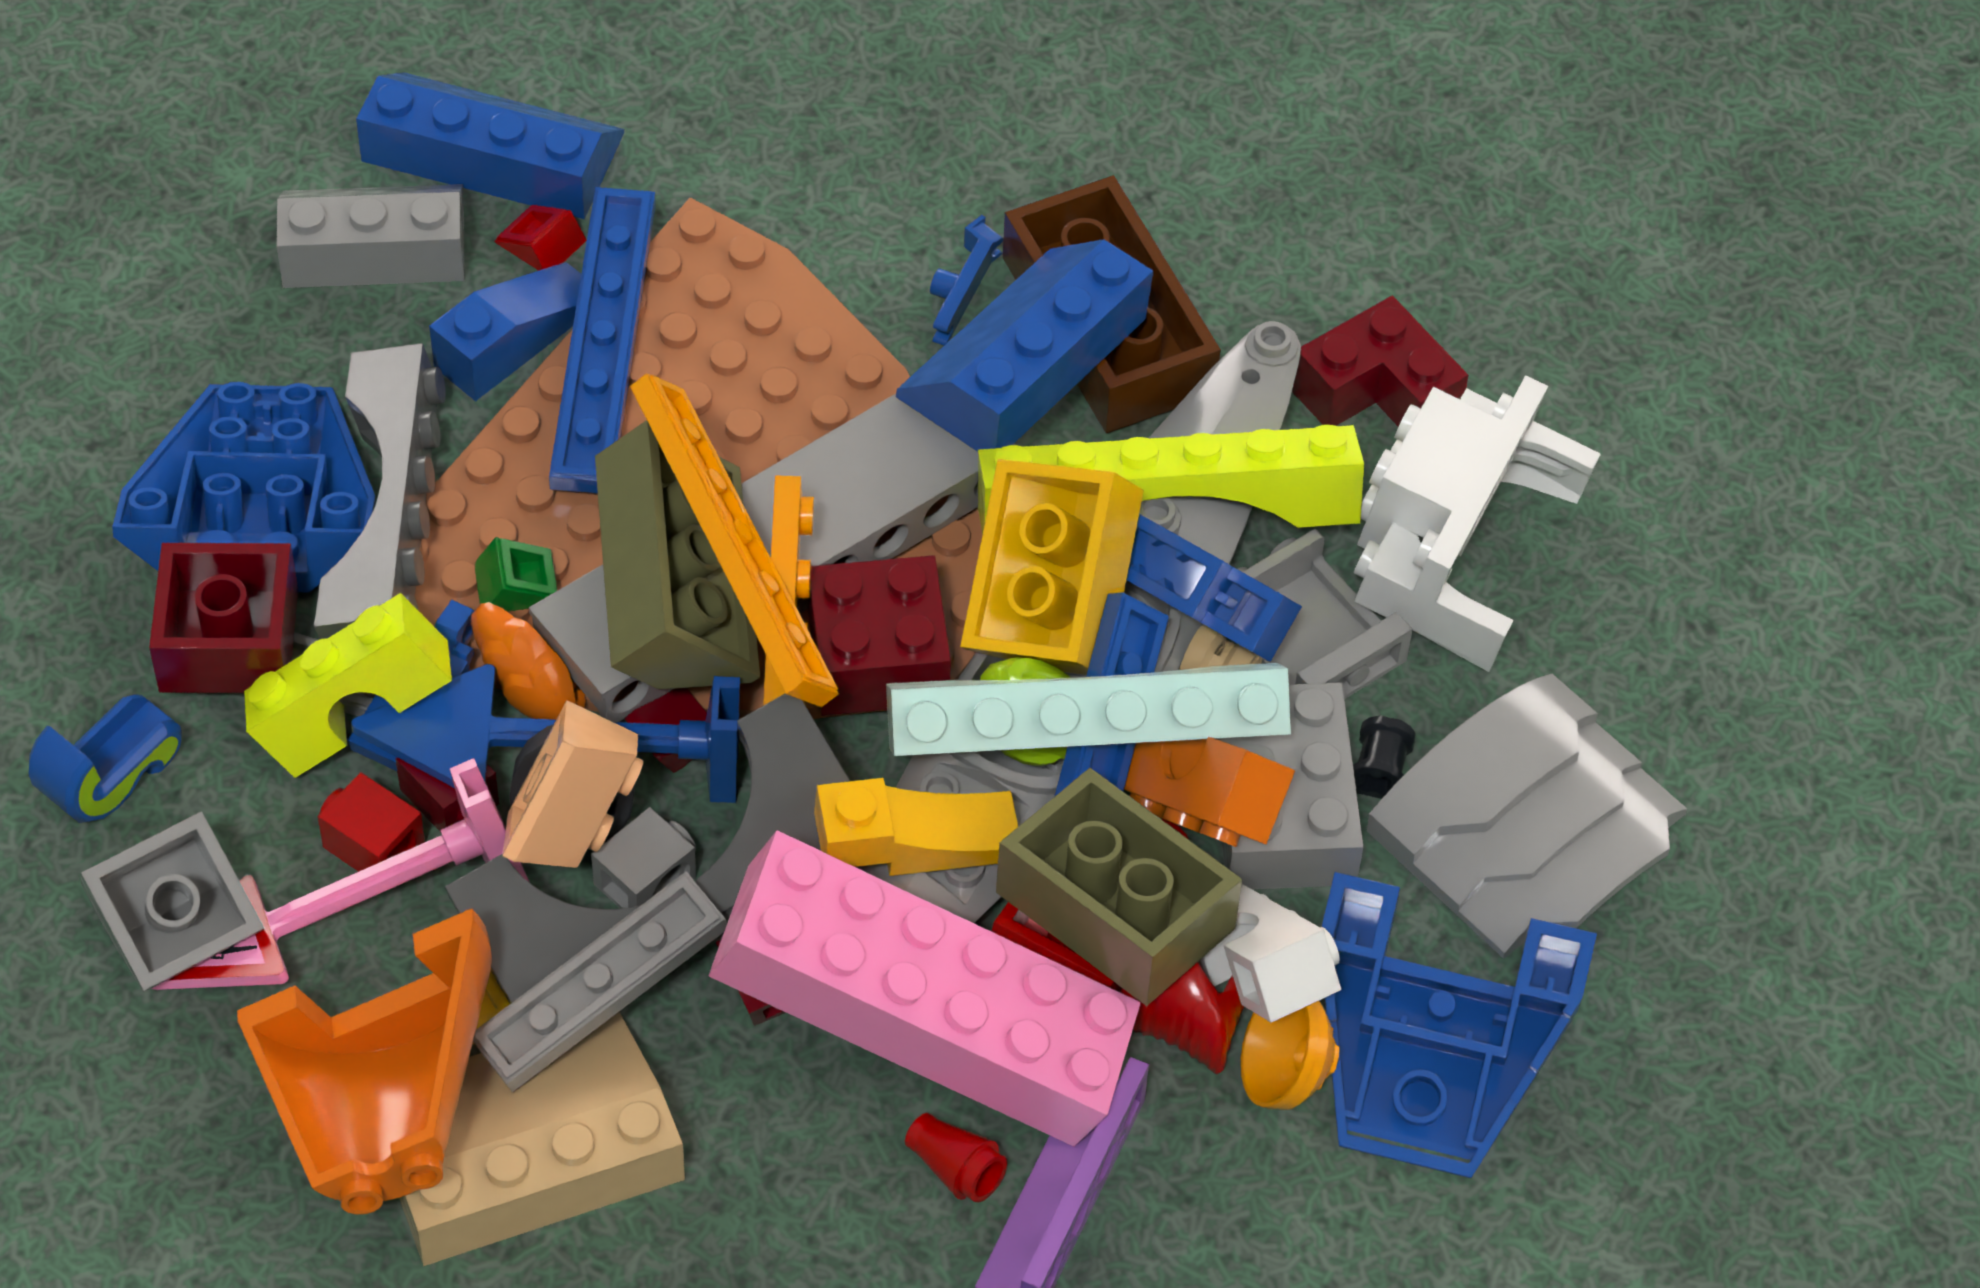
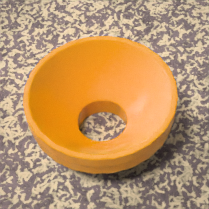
M1320 1001L1314 1002L1272 1023L1253 1012L1244 1035L1240 1061L1243 1087L1247 1096L1254 1104L1267 1109H1293L1306 1101L1317 1090L1321 1089L1325 1079L1334 1073L1339 1058V1046L1334 1041L1333 1028Z

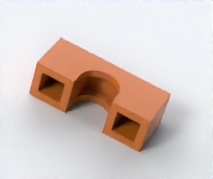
M1209 736L1208 739L1142 742L1135 745L1124 790L1131 792L1129 796L1157 817L1234 847H1237L1241 835L1266 845L1295 770Z

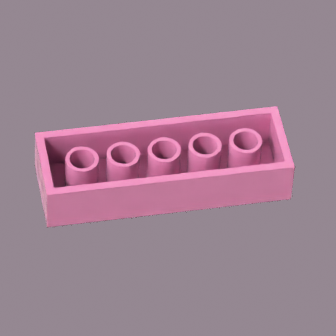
M776 830L748 865L708 975L717 981L1074 1147L1108 1115L1141 1003Z

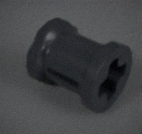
M1385 716L1369 717L1362 722L1359 737L1362 748L1358 762L1353 764L1357 794L1382 799L1404 776L1402 770L1405 758L1408 754L1412 753L1416 736L1415 731L1410 725L1402 720Z

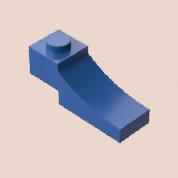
M1139 514L1126 580L1271 662L1302 606Z

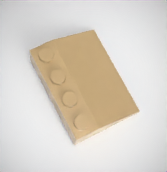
M621 1013L615 1014L514 1092H511L482 1053L469 1057L442 1164L443 1179L434 1187L419 1189L399 1199L423 1266L685 1180L682 1140L662 1090Z

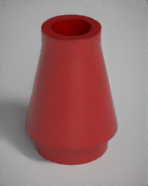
M928 1112L917 1117L906 1133L905 1145L917 1153L957 1199L963 1200L968 1197L973 1202H982L992 1195L1004 1178L1007 1170V1159L999 1153V1146L993 1140L939 1120Z

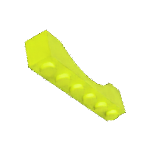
M1321 425L1315 428L1289 430L1259 429L1253 432L1227 434L1196 433L1190 436L1150 439L1134 437L1127 440L1088 443L1071 441L1065 444L1026 447L1008 445L1002 448L978 450V513L982 535L998 459L1115 472L1144 490L1142 501L1172 496H1204L1244 502L1274 513L1298 528L1360 524L1364 461L1354 425Z

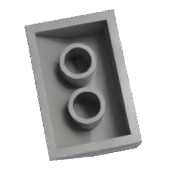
M463 184L283 191L277 199V252L283 288L465 281Z

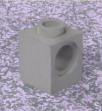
M649 807L605 842L597 853L593 852L591 854L593 883L619 908L642 905L686 871L693 880L696 879V845L683 826L676 821L667 823Z

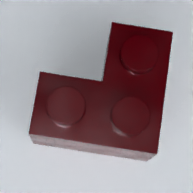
M1392 295L1301 346L1292 392L1322 425L1337 426L1376 403L1399 427L1410 404L1422 408L1433 387L1461 399L1466 390L1469 375Z

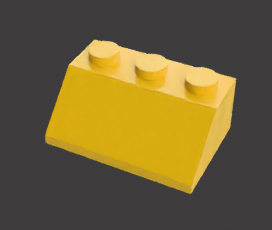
M998 459L960 647L965 650L1002 659L1024 657L1042 660L1063 672L1087 675L1107 596L1109 593H1124L1144 490L1115 472Z

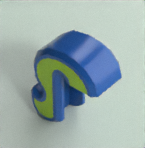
M137 694L126 696L116 703L74 745L52 727L46 726L35 740L30 752L28 774L34 787L78 823L104 819L117 810L132 794L145 771L149 774L159 773L171 762L180 748L182 729L179 724L144 696Z

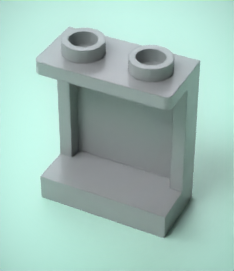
M1313 529L1298 539L1288 538L1284 540L1265 559L1248 569L1240 567L1238 570L1302 606L1271 662L1263 658L1262 664L1278 663L1288 668L1289 685L1342 683L1344 699L1407 661L1412 628L1397 612L1381 621L1372 610L1354 602L1357 594L1324 560L1322 554L1325 538L1317 529Z

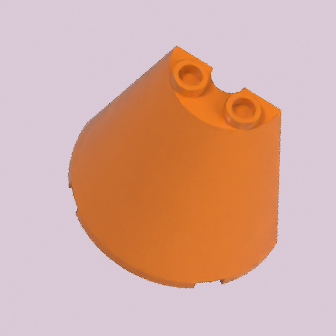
M472 908L413 934L415 956L433 973L333 1017H330L295 985L237 1010L240 1028L312 1189L326 1197L339 1200L341 1208L348 1213L357 1215L372 1213L382 1206L383 1201L400 1198L419 1189L434 1187L443 1179L442 1164L492 964L490 938L486 926Z

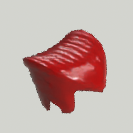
M1197 962L1148 1006L1140 1003L1132 1031L1136 1033L1141 1032L1143 1036H1153L1156 1040H1164L1167 1045H1176L1180 1051L1187 1052L1191 1058H1197L1199 1063L1205 1064L1214 1074H1219L1225 1068L1227 1051L1230 1049L1235 1027L1244 1008L1241 1004L1233 975L1230 977L1224 991L1219 993ZM1123 988L1120 993L1139 1001Z

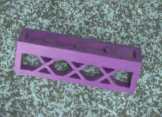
M1132 1057L1129 1058L1120 1079L1117 1081L1108 1115L1075 1147L1049 1135L975 1288L1055 1287L1145 1101L1149 1064Z

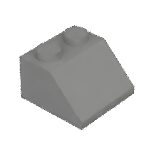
M202 811L81 872V885L115 948L143 992L264 930L262 922Z

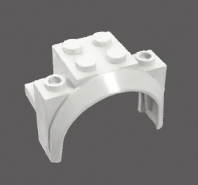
M1528 376L1524 377L1514 397L1503 392L1497 403L1467 388L1461 399H1458L1433 387L1422 408L1410 404L1396 431L1394 438L1397 440L1391 451L1385 449L1369 481L1372 485L1361 505V519L1366 521L1357 545L1364 548V551L1356 565L1354 574L1362 577L1363 581L1354 602L1386 618L1397 612L1413 631L1488 672L1496 660L1513 620L1468 598L1446 582L1458 555H1462L1500 482L1523 485L1577 504L1600 457V453L1534 421L1548 386ZM1418 535L1421 536V537H1423V540H1422L1421 543H1420V540H1419Z

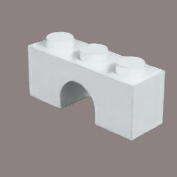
M1243 884L1241 886L1236 928L1198 961L1214 986L1229 980L1233 975L1241 1004L1271 1023L1342 990L1334 966L1340 961L1339 952L1330 933L1324 927H1318L1300 917L1295 911L1282 907L1270 900L1266 895L1259 894Z

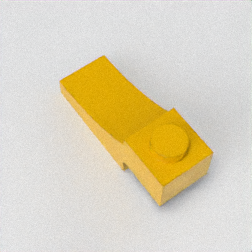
M884 778L817 785L814 816L821 851L854 867L887 863L889 876L998 864L999 843L1018 828L1011 791L969 794L919 792L886 786Z

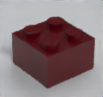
M291 543L161 544L149 645L159 693H244L261 675L270 671L275 672L292 661L299 588Z
M935 555L811 566L810 597L808 598L811 637L837 685L839 693L823 707H820L821 716L887 710L886 684L950 680L951 657Z

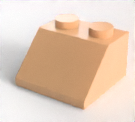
M566 700L508 811L502 856L514 862L578 868L587 849L597 853L603 845L614 820L613 816L607 814L617 792L627 796L641 772L644 761L636 757L638 734Z

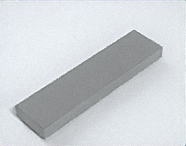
M686 871L476 1029L473 1043L511 1092H514L721 935L726 929L727 921Z

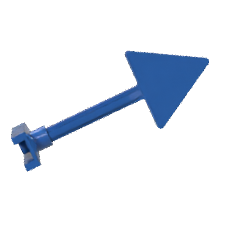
M486 664L452 678L451 682L401 713H398L388 704L354 718L351 723L352 732L355 735L455 788L450 768L474 758L486 783L488 751L491 747H524L528 739L547 726L554 725L556 720L492 716L495 667L491 664ZM713 677L706 721L680 720L679 725L614 722L638 734L637 752L678 754V759L705 760L710 802L736 803L737 759L739 753L737 720H739L740 677Z

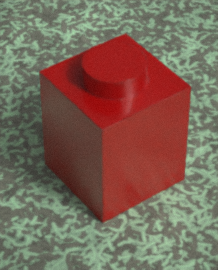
M362 772L344 789L338 788L333 791L324 801L318 815L323 848L358 872L425 843L421 812Z

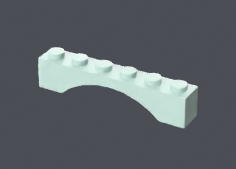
M1278 663L1210 666L1165 672L1025 680H946L886 684L889 749L894 756L1208 739V736L1215 739L1291 734L1288 668Z

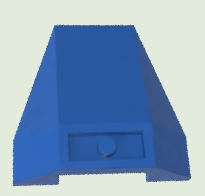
M230 382L224 385L210 384L121 490L112 526L113 537L157 571L159 569L162 543H291L299 588L298 592L309 593L320 584V579L343 558L360 536L375 508L376 501L374 491L333 387H312L303 383L287 386L249 385L244 382Z

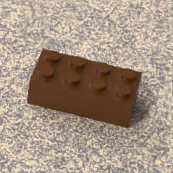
M1114 175L1005 212L1003 260L1015 280L1051 248L1103 239L1153 270L1146 319L1077 384L1105 433L1174 410L1206 373L1220 360L1221 352L1215 339Z

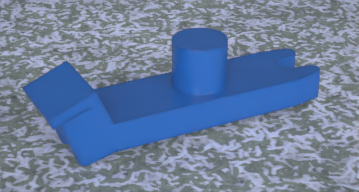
M983 215L965 227L964 247L971 254L960 274L938 268L931 282L930 294L946 299L933 324V328L937 329L932 342L943 346L951 339L990 264L1003 254L1002 251L996 248L1003 242V238L985 224L986 217Z

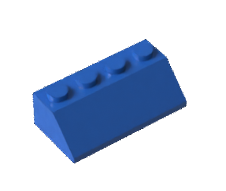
M404 72L378 76L356 118L362 162L450 185L463 184L465 189L527 205L571 210L574 217L585 219L593 202L595 187H600L624 135V129Z
M1105 239L1051 248L897 388L896 398L977 452L979 449H995L1013 445L1146 319L1153 270Z

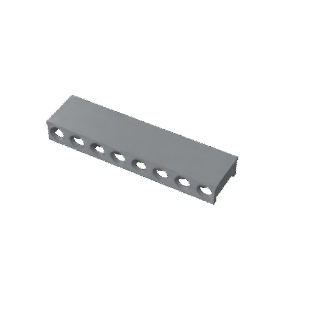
M896 394L741 483L744 507L770 557L775 475L801 476L802 496L814 497L813 535H800L799 559L811 560V566L830 565L844 556H847L844 563L886 560L894 558L978 507V486L975 487L978 482V452L896 398ZM949 495L945 504L937 512L925 517L934 503ZM892 527L897 529L888 541L874 547L878 539ZM603 564L528 608L529 614L532 616L533 628L559 655L567 666L572 680L599 710L601 717L612 722H620L633 710L673 690H659L638 680L637 686L627 697L613 702L616 695L624 687L637 681V679L611 667ZM797 598V610L800 614L808 609V598Z

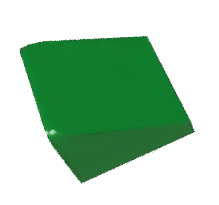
M495 537L475 562L480 604L489 602L503 608L507 612L524 610L558 591L552 551L549 548Z

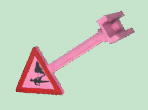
M472 758L450 768L464 820L441 829L442 835L302 896L270 912H267L253 876H244L240 883L262 922L264 930L151 989L284 984L289 980V975L277 944L280 937L453 861L458 866L482 855L483 860L487 863L503 854L506 826L475 759ZM508 859L520 875L529 882L521 862H514Z

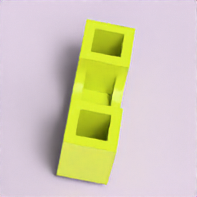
M399 593L380 606L376 605L366 609L355 622L328 639L324 638L315 641L301 656L277 671H270L261 675L250 688L244 691L246 732L296 778L347 746L344 705L339 701L342 697L359 692L376 694L384 698L398 713H401L451 682L448 640L402 593Z

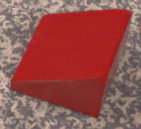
M531 205L501 232L494 242L540 271L564 263L587 240L571 210Z

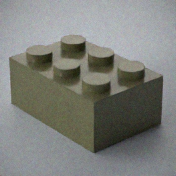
M1088 768L999 843L996 893L1145 1006H1148L1236 928L1242 878L1092 768Z

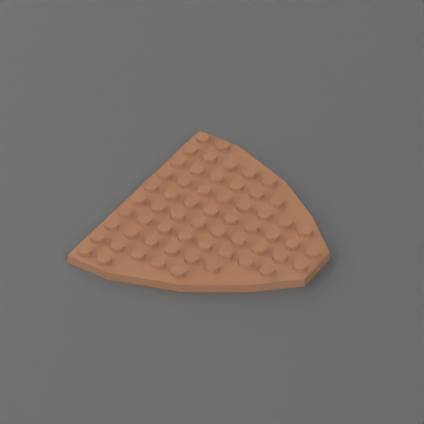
M690 197L650 242L621 437L647 420L630 386L646 373L654 375L685 390L719 457L740 467L741 483L896 394L897 388L910 375L906 368L789 249ZM572 330L435 482L434 492L427 493L426 506L430 519V534L427 539H421L420 547L424 561L425 579L423 585L416 586L415 599L418 611L433 626H435L437 619L451 600L465 605L474 611L478 608L480 602L475 562L495 537L551 549L557 590L603 564L598 493L550 490L549 473ZM949 495L934 503L925 517L937 512L945 504ZM978 507L892 558L931 555L936 557L951 657L950 680H958L976 653L965 650L960 645L982 540ZM892 527L878 539L874 547L888 541L897 529ZM847 556L838 559L833 564L844 563ZM529 609L508 611L514 617L527 621L533 627ZM807 609L800 613V616L804 623H808V631L811 635ZM473 634L467 644L475 652L469 664L470 670L485 665ZM758 639L760 678L752 683L740 684L739 719L763 706L766 653ZM495 679L494 688L502 690V686ZM638 680L624 687L616 695L613 702L627 697L637 686ZM577 684L574 692L580 689ZM712 686L688 687V690L707 711ZM585 695L586 706L584 709L599 712ZM805 701V706L813 719L878 712L869 711L821 716V708Z

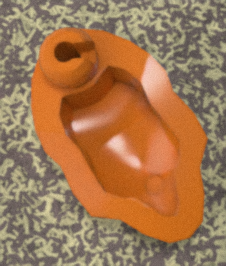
M489 602L478 606L471 616V627L476 644L481 652L484 664H491L495 667V679L502 686L503 694L512 707L530 719L550 720L557 719L566 700L585 708V694L581 689L574 692L576 683L572 682L567 666L527 621L516 618L503 608Z

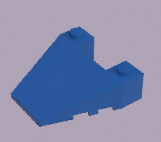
M1335 872L1322 927L1332 936L1340 958L1339 963L1334 966L1342 990L1324 998L1325 1012L1333 1028V1038L1337 1046H1339L1337 1066L1334 1073L1331 1074L1339 1147L1472 1178L1578 1012L1597 933L1531 918L1516 984L1513 987L1386 957L1398 905L1400 887ZM1347 1130L1427 1150H1432L1452 1156H1457L1469 1159L1471 1161L1469 1163H1466L1363 1137H1358L1347 1134Z

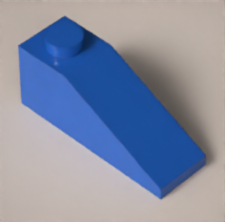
M565 262L474 291L429 325L434 367H439L446 378L474 401H477L573 327L581 273Z

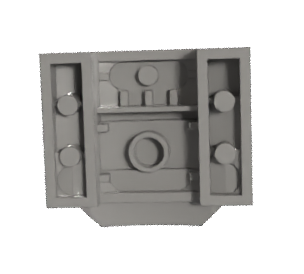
M1553 674L1541 676L1511 690L1462 723L1423 756L1388 791L1369 813L1367 832L1503 959L1525 942L1531 918L1578 928L1591 914L1624 886L1667 857L1670 850L1668 828L1686 815L1687 811L1683 804L1641 769L1642 762L1596 723L1598 713Z

